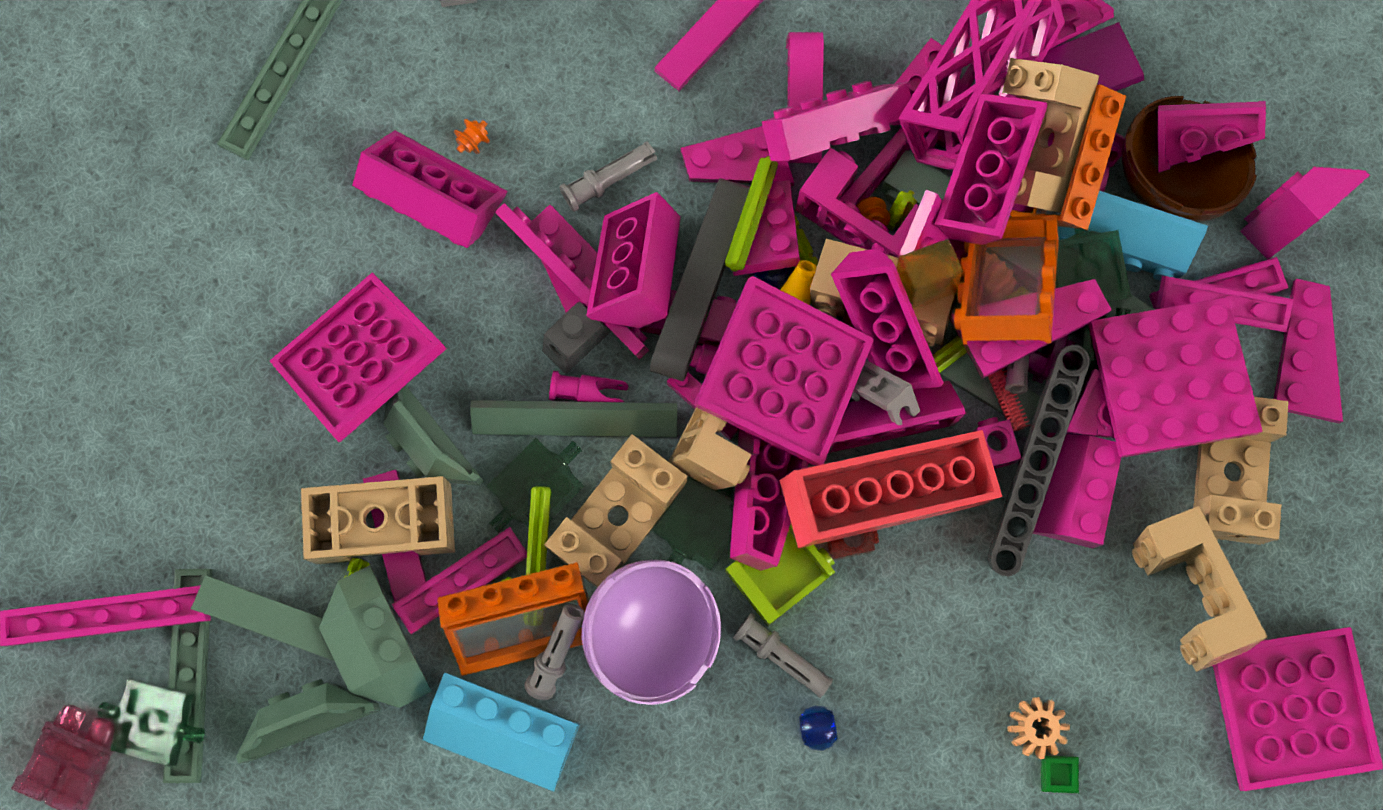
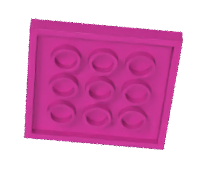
M372 272L270 360V363L331 435L340 443L442 354L446 348Z
M751 276L747 279L693 406L815 466L823 465L874 338Z
M1228 297L1097 319L1088 324L1119 458L1258 435L1263 432Z
M1351 627L1263 640L1249 651L1213 665L1239 791H1250L1383 769Z

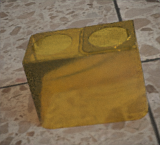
M949 239L899 256L896 268L913 310L955 294L963 272Z

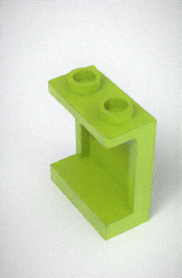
M790 524L777 567L760 571L736 560L725 569V572L766 625L769 626L832 576L835 571L831 566L835 562L824 548L817 550L814 545L798 549L792 524Z

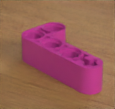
M789 32L786 40V49H788L786 61L788 66L787 107L793 106L794 110L801 108L800 102L813 98H820V101H823L824 38L823 32ZM822 151L794 160H788V163H819L822 159Z

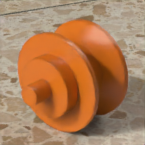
M465 119L466 129L463 132L459 130L454 131L457 136L456 141L459 144L456 149L460 153L466 150L468 153L473 151L479 154L478 144L481 141L485 143L490 142L487 137L488 132L485 129L488 124L484 120L478 123L475 120L471 122Z
M868 197L856 205L861 212L860 214L868 220H877L885 226L889 224L890 213L883 199Z

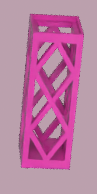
M971 0L898 118L916 162L954 170L980 93L995 95V92L1000 90L999 96L1021 99V97L1002 93L1010 58L1020 59L1026 38L1029 57L1024 60L1043 61L1065 23L1059 0ZM988 11L980 40L978 16ZM1033 28L1038 29L1036 38H1034ZM971 38L972 46L968 48L969 41ZM956 48L954 58L948 61L954 49ZM997 52L994 59L991 61V56ZM1008 59L1006 70L999 74L1006 60ZM969 65L968 69L966 70L965 74L959 82L962 68ZM949 76L942 105L939 107L938 82ZM974 79H975L976 84L973 85L972 87H970L971 84H972V82H973ZM930 130V132L928 133L927 137L925 138V137H924V133H926V132H928V131ZM943 131L945 133L946 151L934 149ZM953 132L957 134L960 141L955 147Z

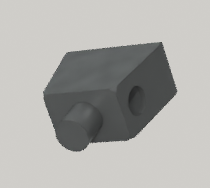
M580 301L544 334L542 351L565 375L611 332L603 322L590 320L586 316L588 307Z

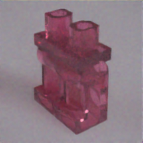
M64 705L55 721L45 722L41 731L43 733L35 744L33 754L23 774L17 776L11 789L39 802L45 801L44 804L57 810H88L108 765L110 755H112L116 747L115 744L111 743L116 724L103 718H94L89 731L85 732L79 729L86 711L74 705Z

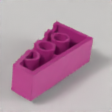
M864 81L852 85L853 91L848 93L846 89L829 92L826 94L827 100L820 101V98L800 102L801 108L794 110L792 106L773 111V118L761 121L770 160H794L830 149V145H840L860 140L859 136L889 131L890 125H901L898 118L911 99L908 82L872 86V81Z
M1095 279L1055 289L1051 343L1112 311ZM1038 293L980 307L979 316L1036 315ZM951 314L949 319L955 329L954 314ZM956 330L961 342L963 343L961 330ZM1041 340L967 341V344L963 345L981 379L1051 343Z
M739 428L738 447L752 455L747 463L750 469L746 478L741 484L737 483L735 486L730 558L761 571L778 566L791 524L779 480L795 470L808 468L809 462Z

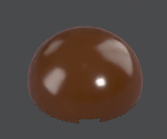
M1170 96L1155 100L1135 116L1124 137L1122 166L1131 191L1143 205L1195 222L1213 220L1232 211L1248 196L1257 178L1254 160L1257 154L1253 143L1225 152L1219 150L1201 156L1200 160L1190 163L1188 161L1170 166L1168 170L1158 173V106L1210 104V102L1204 100L1203 103L1185 100L1184 96Z

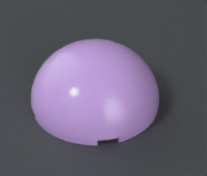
M665 560L637 561L614 571L605 578L592 594L582 622L583 650L589 667L596 678L618 697L629 702L647 705L663 704L676 700L696 687L695 684L701 679L708 667L711 668L718 652L721 637L719 610L709 588L689 569Z

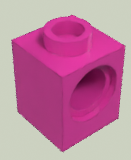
M993 417L977 423L978 428L972 432L983 430L994 469L1015 464L1022 459L1010 419L999 422L997 417ZM988 436H995L1000 440V451L989 447L987 442Z

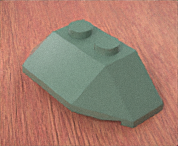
M406 385L386 402L383 424L390 433L385 437L397 452L402 449L406 451L411 458L406 463L418 478H421L423 475L427 478L443 476L449 483L478 486L484 482Z
M371 565L339 580L319 629L349 692L398 708L432 692Z
M322 679L303 685V692L290 697L289 692L268 699L269 706L258 710L236 756L238 764L248 763L381 710L379 703L350 693L348 689L337 684H324Z

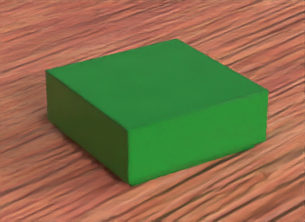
M1046 755L1044 759H1041V791L1079 793V757Z

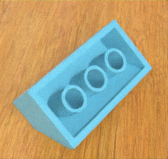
M1099 191L1088 230L1058 227V247L1067 251L1079 249L1088 252L1089 257L1097 261L1106 262L1110 259L1119 262L1121 267L1127 271L1140 272L1144 270L1153 273V278L1161 281L1162 276L1180 279L1186 274L1206 234L1208 226Z
M444 672L430 707L423 741L554 792L580 724L451 673Z

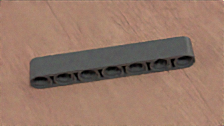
M719 178L656 345L650 365L651 372L680 381L685 380L726 267L725 259L750 189L749 186Z
M1078 345L1062 348L1055 354L1021 453L1022 459L1018 462L988 552L987 560L989 566L1001 576H1012L1019 572L1035 529L1089 367V355L1084 348ZM1067 352L1075 354L1079 359V366L1075 371H1069L1063 366V356ZM1056 385H1061L1068 391V399L1064 404H1058L1052 399V389ZM1045 418H1051L1057 424V432L1051 438L1044 436L1040 429V425ZM1034 451H1041L1046 456L1045 467L1038 471L1033 469L1029 463V458ZM1028 483L1034 487L1036 494L1033 501L1025 504L1019 499L1018 490L1022 485ZM1013 517H1020L1024 521V531L1018 536H1011L1007 530V523ZM1003 550L1011 551L1014 557L1012 565L1006 569H1000L996 564V557Z

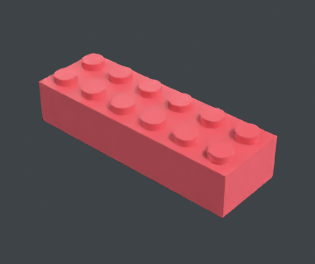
M983 430L795 470L779 480L798 549L985 505L1003 497Z

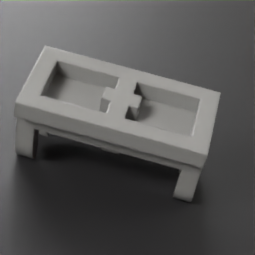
M865 361L851 399L859 401L861 396L888 412L890 420L897 425H902V419L899 414L903 407L909 415L915 417L920 412V408L911 384L873 363Z

